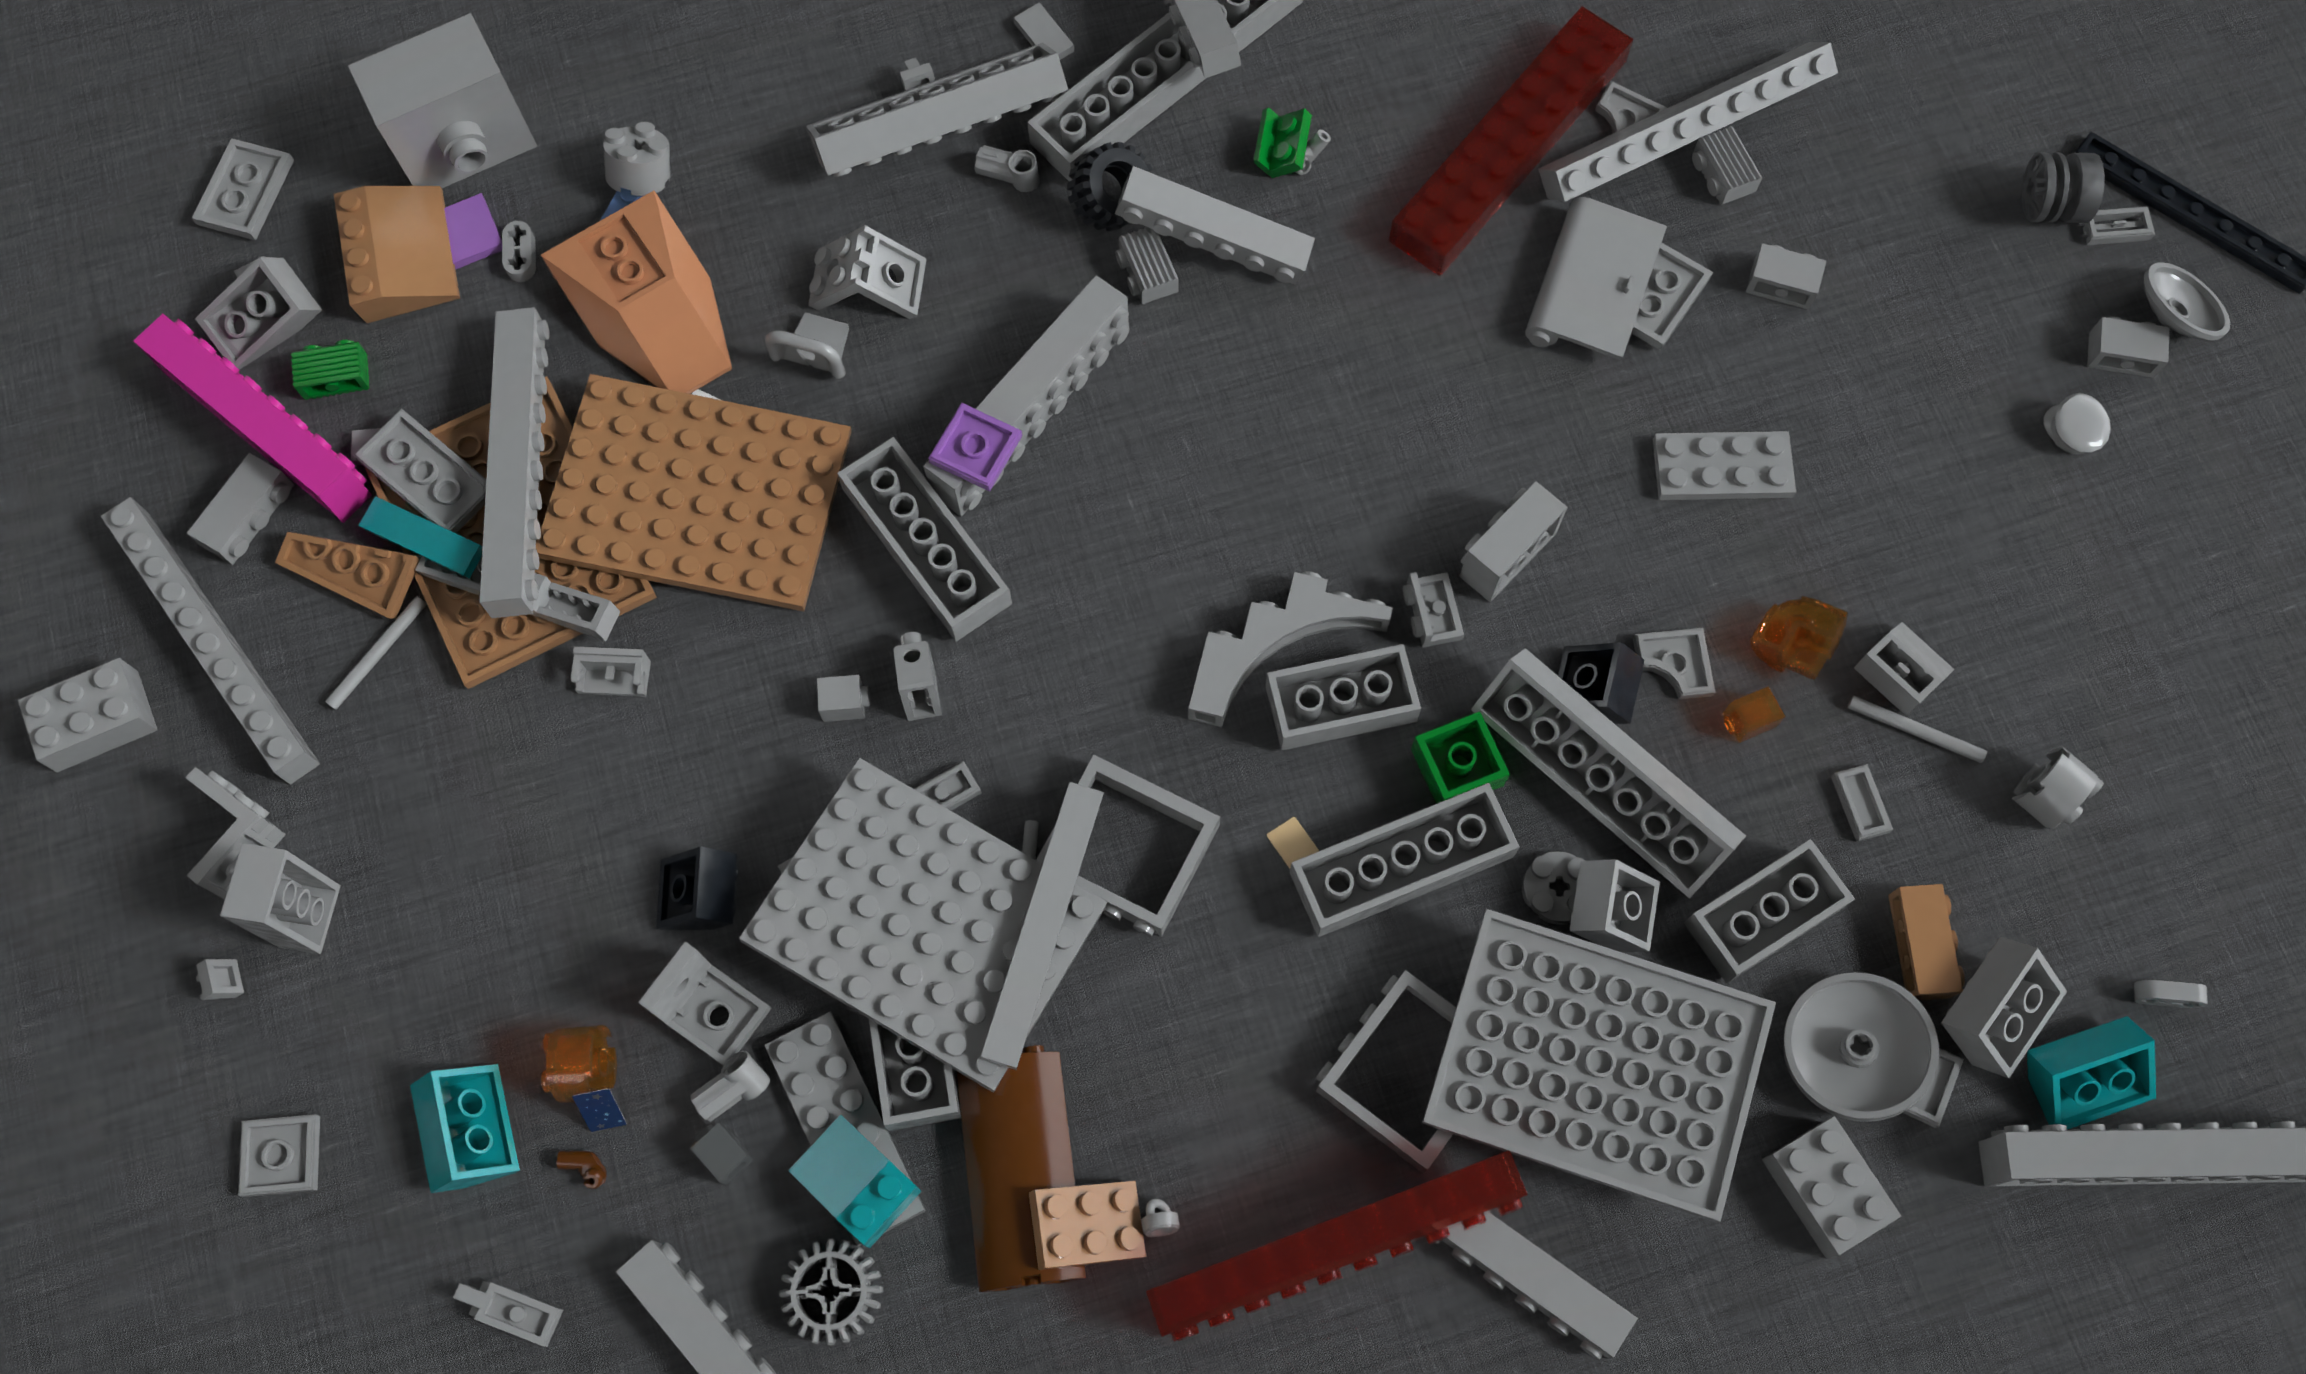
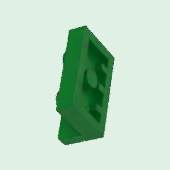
M1269 107L1262 110L1254 163L1271 178L1303 169L1312 114L1305 108L1282 116H1278Z

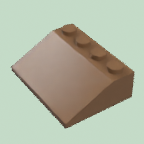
M362 186L334 194L349 304L366 323L460 299L444 210L443 190L440 186Z

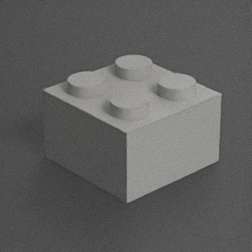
M1616 859L1581 861L1573 912L1571 914L1570 931L1596 944L1619 952H1650L1660 881Z

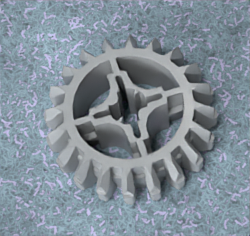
M828 1239L826 1251L823 1250L820 1242L816 1241L812 1244L813 1256L805 1249H801L799 1255L804 1262L800 1265L790 1260L788 1266L795 1270L796 1273L794 1277L782 1275L781 1280L791 1284L790 1290H780L779 1296L791 1298V1302L784 1304L781 1307V1311L783 1313L795 1311L796 1314L787 1323L790 1327H794L803 1322L798 1332L800 1337H806L813 1329L812 1343L819 1344L823 1334L826 1333L827 1345H835L836 1333L838 1332L841 1340L847 1343L850 1341L849 1328H852L857 1335L864 1333L863 1327L858 1323L861 1318L870 1324L875 1320L866 1311L868 1307L880 1309L881 1307L880 1302L871 1300V1294L883 1293V1287L871 1286V1281L879 1279L881 1273L878 1270L867 1272L875 1262L872 1257L865 1258L859 1262L864 1253L863 1248L858 1246L849 1255L851 1248L849 1241L844 1240L840 1245L839 1251H837V1244L834 1239ZM837 1260L845 1261L855 1269L861 1285L844 1284L842 1282L840 1270L837 1269ZM825 1262V1268H823L820 1281L814 1285L803 1287L808 1274L816 1266ZM830 1282L833 1283V1286L840 1289L849 1290L848 1292H839L838 1297L834 1296L835 1300L833 1302H830L828 1297L814 1293L822 1292L825 1287L829 1288L827 1284ZM860 1297L855 1310L846 1319L837 1323V1316L840 1315L842 1303L847 1299ZM802 1299L818 1300L821 1303L822 1314L825 1315V1324H820L810 1317Z

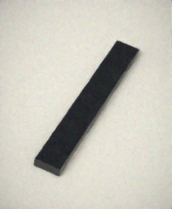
M2090 131L2075 152L2099 155L2103 163L2104 179L2293 291L2301 294L2306 289V257L2092 131Z

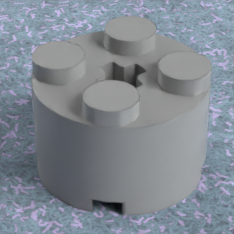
M639 122L635 126L610 128L605 131L603 148L605 179L608 185L621 192V188L631 190V195L645 196L653 190L656 193L662 191L665 188V182L667 180L670 181L671 178L668 139L662 133L655 130V126L649 122Z
M2059 746L2045 755L2050 761L2041 766L2036 763L2031 767L2013 791L2017 796L2012 797L2013 801L2043 826L2051 830L2056 828L2062 821L2067 825L2074 822L2083 812V808L2080 805L2087 797L2091 798L2104 784L2097 774L2063 746Z

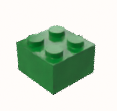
M1480 711L1415 736L1411 751L1436 804L1487 783L1490 784L1492 790H1496L1505 785L1510 775Z

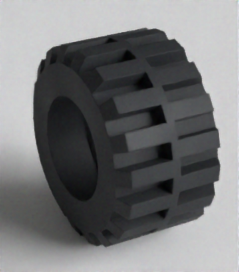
M1122 142L1106 143L1086 153L1074 163L1076 167L1071 169L1068 175L1073 179L1067 183V190L1072 191V195L1068 199L1070 204L1075 203L1077 208L1073 211L1077 216L1081 214L1084 216L1082 222L1086 225L1094 223V229L1102 230L1106 228V231H1113L1131 224L1125 221L1123 217L1115 214L1118 203L1111 200L1105 193L1102 186L1103 171L1112 174L1119 182L1122 193L1125 181L1133 166L1147 172L1152 171L1151 164L1146 165L1144 163L1146 157L1142 152L1135 154V147L1129 145L1124 148V143Z

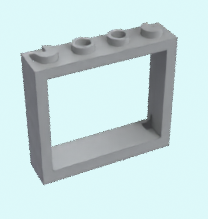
M1093 755L1078 782L1079 785L1091 788L1096 780L1200 831L1157 915L1080 876L1077 877L1075 884L1107 902L1103 911L1105 915L1118 921L1123 917L1133 922V928L1143 934L1145 932L1151 936L1155 933L1162 937L1220 826V816ZM1054 828L1036 859L1041 864L1044 862Z
M1405 970L1400 978L1392 975L1381 992L1386 996L1377 1007L1371 1003L1359 1020L1364 1026L1355 1036L1350 1032L1340 1044L1337 1050L1343 1054L1333 1065L1328 1061L1319 1072L1316 1079L1321 1083L1316 1092L1424 1174L1452 1137V1133L1437 1129L1421 1151L1334 1085L1405 989L1452 1023L1456 1007Z

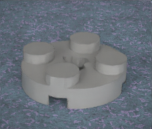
M1557 851L1546 853L1533 861L1523 877L1522 895L1527 906L1531 907L1533 912L1538 914L1537 917L1551 924L1571 923L1580 863L1585 861L1584 859L1570 853ZM1556 879L1562 880L1563 884L1568 887V890H1565L1561 897L1556 896V891L1549 888V884L1555 883Z

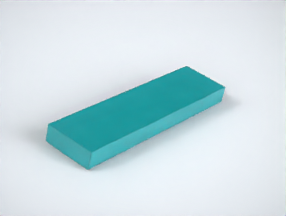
M376 496L358 525L379 537L469 579L482 557L483 546Z

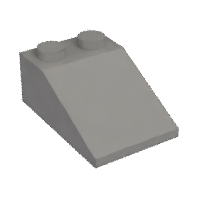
M259 257L206 307L195 320L222 356L226 357L240 370L299 332L322 309L284 258Z

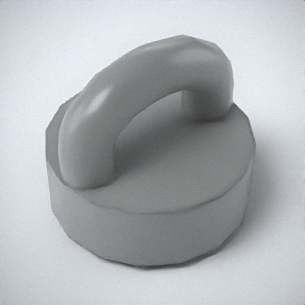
M1151 1199L1146 1204V1216L1141 1219L1144 1235L1148 1237H1161L1178 1231L1180 1228L1178 1214L1171 1212L1169 1206L1164 1201ZM1155 1208L1159 1209L1161 1212L1155 1213Z

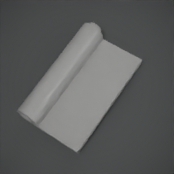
M1574 198L1570 203L1525 330V335L1529 341L1535 346L1547 347L1556 343L1558 338H1562L1621 360L1667 226L1591 198Z

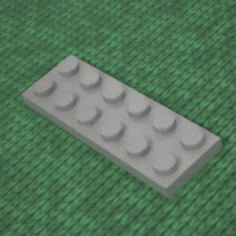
M831 1011L765 1044V1048L811 1146L842 1115L911 1180ZM919 1195L885 1232L926 1211ZM852 1235L856 1245H862V1243Z

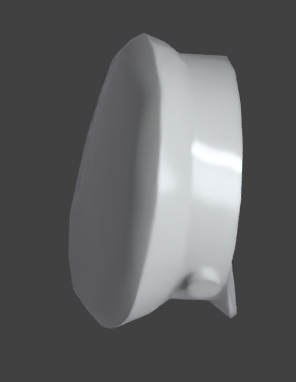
M2083 393L2072 394L2066 397L2060 404L2051 407L2044 416V426L2048 435L2058 447L2071 454L2094 452L2101 449L2109 439L2111 427L2107 412L2102 404L2090 395Z

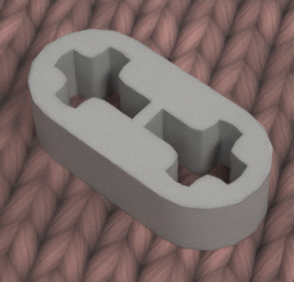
M523 221L510 222L502 232L503 267L511 280L515 282L528 281L536 271L535 236L528 224ZM523 233V236H520V246H517L514 239H517L518 234ZM518 257H521L524 264H521L519 270H515L514 267L518 266Z
M2162 980L2134 982V1000L2139 1004L2179 1008H2200L2208 1005L2206 985Z

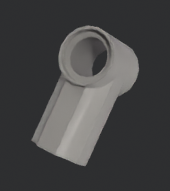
M986 145L979 148L974 167L976 174L1013 183L1016 190L1020 192L1033 191L1040 184L1036 157L1032 152L1019 150L1012 153Z
M741 1051L728 1059L723 1065L720 1074L690 1095L691 1101L704 1120L711 1122L740 1100L749 1101L759 1096L767 1088L770 1078L747 1051Z

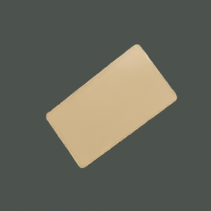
M1292 817L1267 834L1268 839L1289 869L1292 862L1319 852V849L1296 817Z

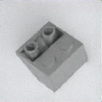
M1903 622L1882 638L1854 667L1905 716L1955 670Z

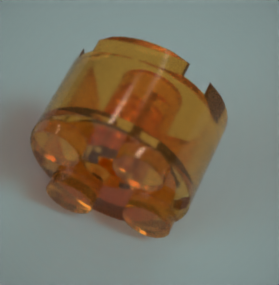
M605 1025L558 1028L553 1033H546L543 1038L546 1070L541 1075L543 1091L551 1092L559 1103L575 1102L572 1097L573 1095L614 1088L617 1075V1055L615 1047L608 1048L606 1037H612L610 1030Z

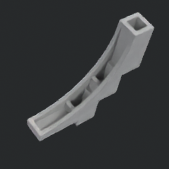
M1294 572L1285 609L1279 608L1277 604L1269 601L1251 602L1242 639H1238L1234 634L1226 631L1208 632L1188 708V719L1222 727L1229 706L1243 682L1268 657L1284 646L1306 636L1330 630L1360 628L1387 632L1393 607L1386 606L1384 602L1375 599H1368L1366 601L1354 599L1351 595L1344 592L1327 593L1328 579H1324L1314 572Z

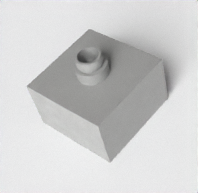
M471 13L348 65L376 127L413 186H440L444 188L538 147Z

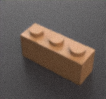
M1943 884L1897 888L1888 897L1905 989L1918 1000L1949 999L1963 992L1962 987L1965 983V976L1962 967L1957 963L1955 952L1958 948V938L1956 932L1951 930L1949 920L1951 902L1949 896L1944 894Z

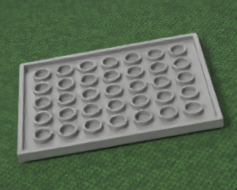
M859 758L739 939L743 944L994 1093L1008 1068L982 1060L980 1057L1043 864ZM1075 884L1028 1035L1107 905L1105 900Z
M1486 909L1422 1124L1716 1223L1721 1222L1776 1002Z

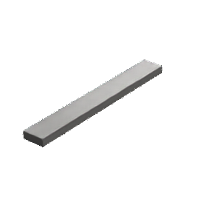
M1069 782L980 1057L982 1060L1017 1070L1104 795L1102 791Z

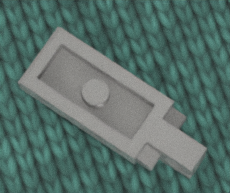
M483 1281L480 1289L459 1283L453 1296L454 1299L472 1305L469 1315L475 1317L474 1320L544 1347H548L563 1312V1309L492 1282Z

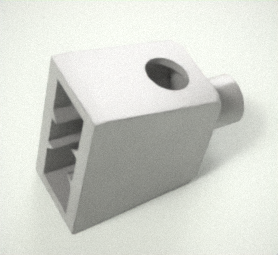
M918 632L905 633L900 638L901 645L895 646L893 651L898 690L907 720L913 721L942 715L929 644L926 641H922L921 634Z

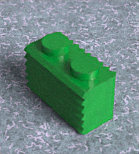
M340 340L335 345L326 347L308 345L302 351L291 353L293 386L303 399L309 400L310 398L316 399L323 396L348 394L349 392L368 390L370 388L367 353L358 341Z

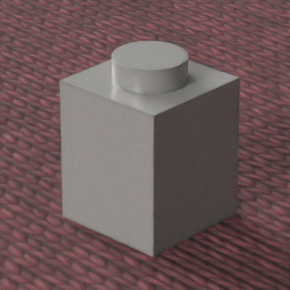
M859 675L817 678L818 712L823 722L865 718V707L870 706L869 686H863Z

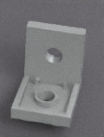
M866 225L818 249L814 258L816 266L814 277L809 287L811 294L808 306L820 311L851 295L860 293L908 319L918 315L926 265L925 257ZM889 268L895 273L896 282L891 279Z
M195 767L187 775L186 779L235 816L237 820L188 873L187 877L225 900L242 843L274 848L286 834L266 819V816L269 814L266 809L247 797L234 784L225 780L213 770L206 774Z
M684 942L638 1002L659 1020L722 1065L742 1049L772 1009L765 1002L714 967L698 950L687 942ZM718 1007L727 1008L729 1012L728 1020L721 1026L712 1025L710 1022L712 1011Z

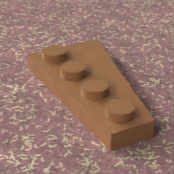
M287 532L275 563L387 618L396 619L416 572L415 569L422 556Z

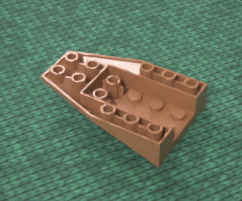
M654 190L541 254L552 277L598 346L654 387L691 394L732 369L711 279Z

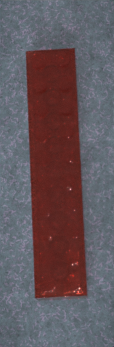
M1581 6L1392 220L1389 242L1441 276L1626 63L1634 39Z
M1508 1150L1147 1290L1146 1294L1161 1336H1172L1174 1342L1181 1341L1199 1334L1197 1326L1207 1322L1210 1328H1215L1235 1320L1233 1312L1245 1308L1246 1313L1250 1314L1271 1306L1269 1298L1281 1294L1282 1298L1287 1300L1307 1292L1305 1284L1317 1280L1319 1285L1324 1286L1342 1279L1340 1271L1354 1266L1355 1271L1360 1272L1378 1265L1376 1257L1390 1252L1392 1258L1414 1251L1412 1243L1426 1238L1428 1244H1432L1450 1237L1448 1229L1462 1224L1464 1231L1484 1224L1487 1221L1485 1215L1498 1210L1500 1217L1522 1209L1521 1201L1527 1198L1528 1193L1511 1152Z

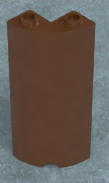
M1042 1045L1024 1047L1017 1070L1008 1068L994 1093L957 1071L979 1292L1009 1291L1031 1285L1060 1284L1086 1278L1085 1265L1038 1270L1029 1192L1033 1190L1075 1186L1060 1052H1044V1046Z

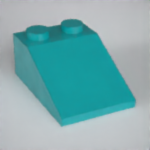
M842 1115L827 1128L788 1170L855 1238L869 1249L922 1192Z

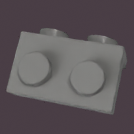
M1417 572L1409 573L1407 584L1403 586V595L1406 605H1412L1414 617H1411L1412 631L1415 637H1420L1422 648L1463 640L1464 632L1448 572L1418 578Z

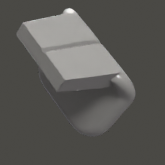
M805 312L794 334L785 331H771L765 337V344L773 361L785 359L807 366L812 365L814 368L831 372L832 376L837 379L843 378L846 374L841 361L849 332V326L846 323Z

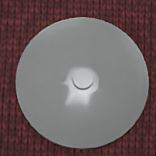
M1854 972L1825 978L1811 986L1799 997L1786 1021L1783 1034V1052L1786 1066L1793 1081L1812 1103L1822 1110L1843 1119L1872 1122L1897 1116L1920 1100L1933 1081L1937 1070L1939 1042L1930 1015L1919 1000L1908 990L1884 977Z

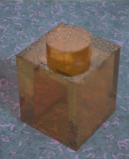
M1769 686L1732 701L1723 712V720L1728 732L1735 735L1739 743L1776 728L1785 718Z

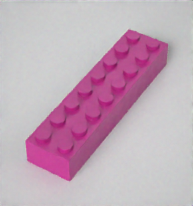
M162 313L133 340L164 374L342 523L372 496L364 486L367 479L355 469V465L340 452L338 454L331 449L332 446L317 433H311L308 430V426L295 414H288L285 411V407L270 394L268 396L264 394L262 388L249 376L246 375L244 377L239 373L240 370L224 356L221 358L217 355V351L207 341L194 336V332L180 319L173 322Z

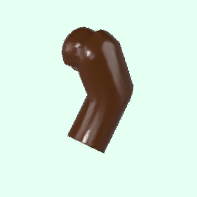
M560 1150L558 1152L557 1168L578 1170L584 1179V1186L588 1189H597L606 1181V1168L594 1152Z

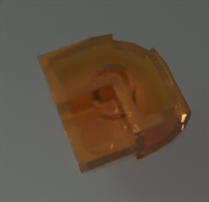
M1802 596L1801 599L1789 600L1779 605L1775 603L1767 611L1750 639L1752 650L1767 665L1781 673L1787 668L1815 680L1827 659L1832 658L1838 647L1846 626L1848 612Z

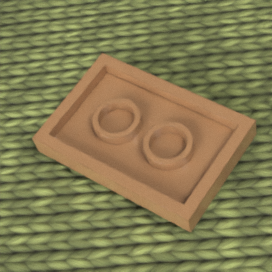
M1136 1181L1039 1189L1029 1192L1038 1270L1134 1260L1146 1257Z

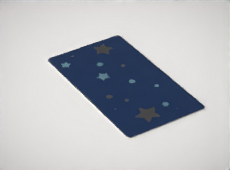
M610 1089L572 1096L591 1132L627 1124Z

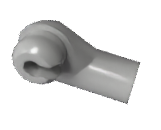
M1318 130L1307 142L1303 169L1295 171L1297 174L1304 175L1308 173L1311 169V163L1331 141L1326 131Z

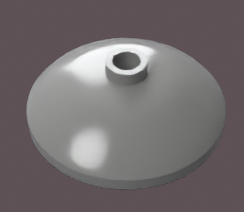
M2164 262L2155 263L2146 270L2144 274V290L2153 312L2162 325L2170 327V329L2179 334L2205 341L2219 340L2230 330V319L2225 307L2201 280L2178 266Z

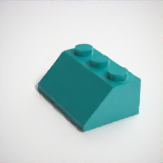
M2128 1016L2027 1051L2028 1080L2049 1125H2066L2068 1130L2156 1099L2155 1040Z
M498 1064L430 1071L410 1085L430 1193L463 1189L520 1171Z

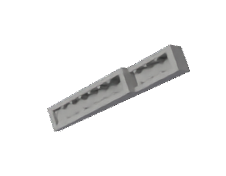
M421 557L415 569L417 573L480 596L482 557L470 579ZM535 573L534 580L538 587V599L533 601V614L531 615L602 641H607L621 612L610 600L553 583L546 576Z

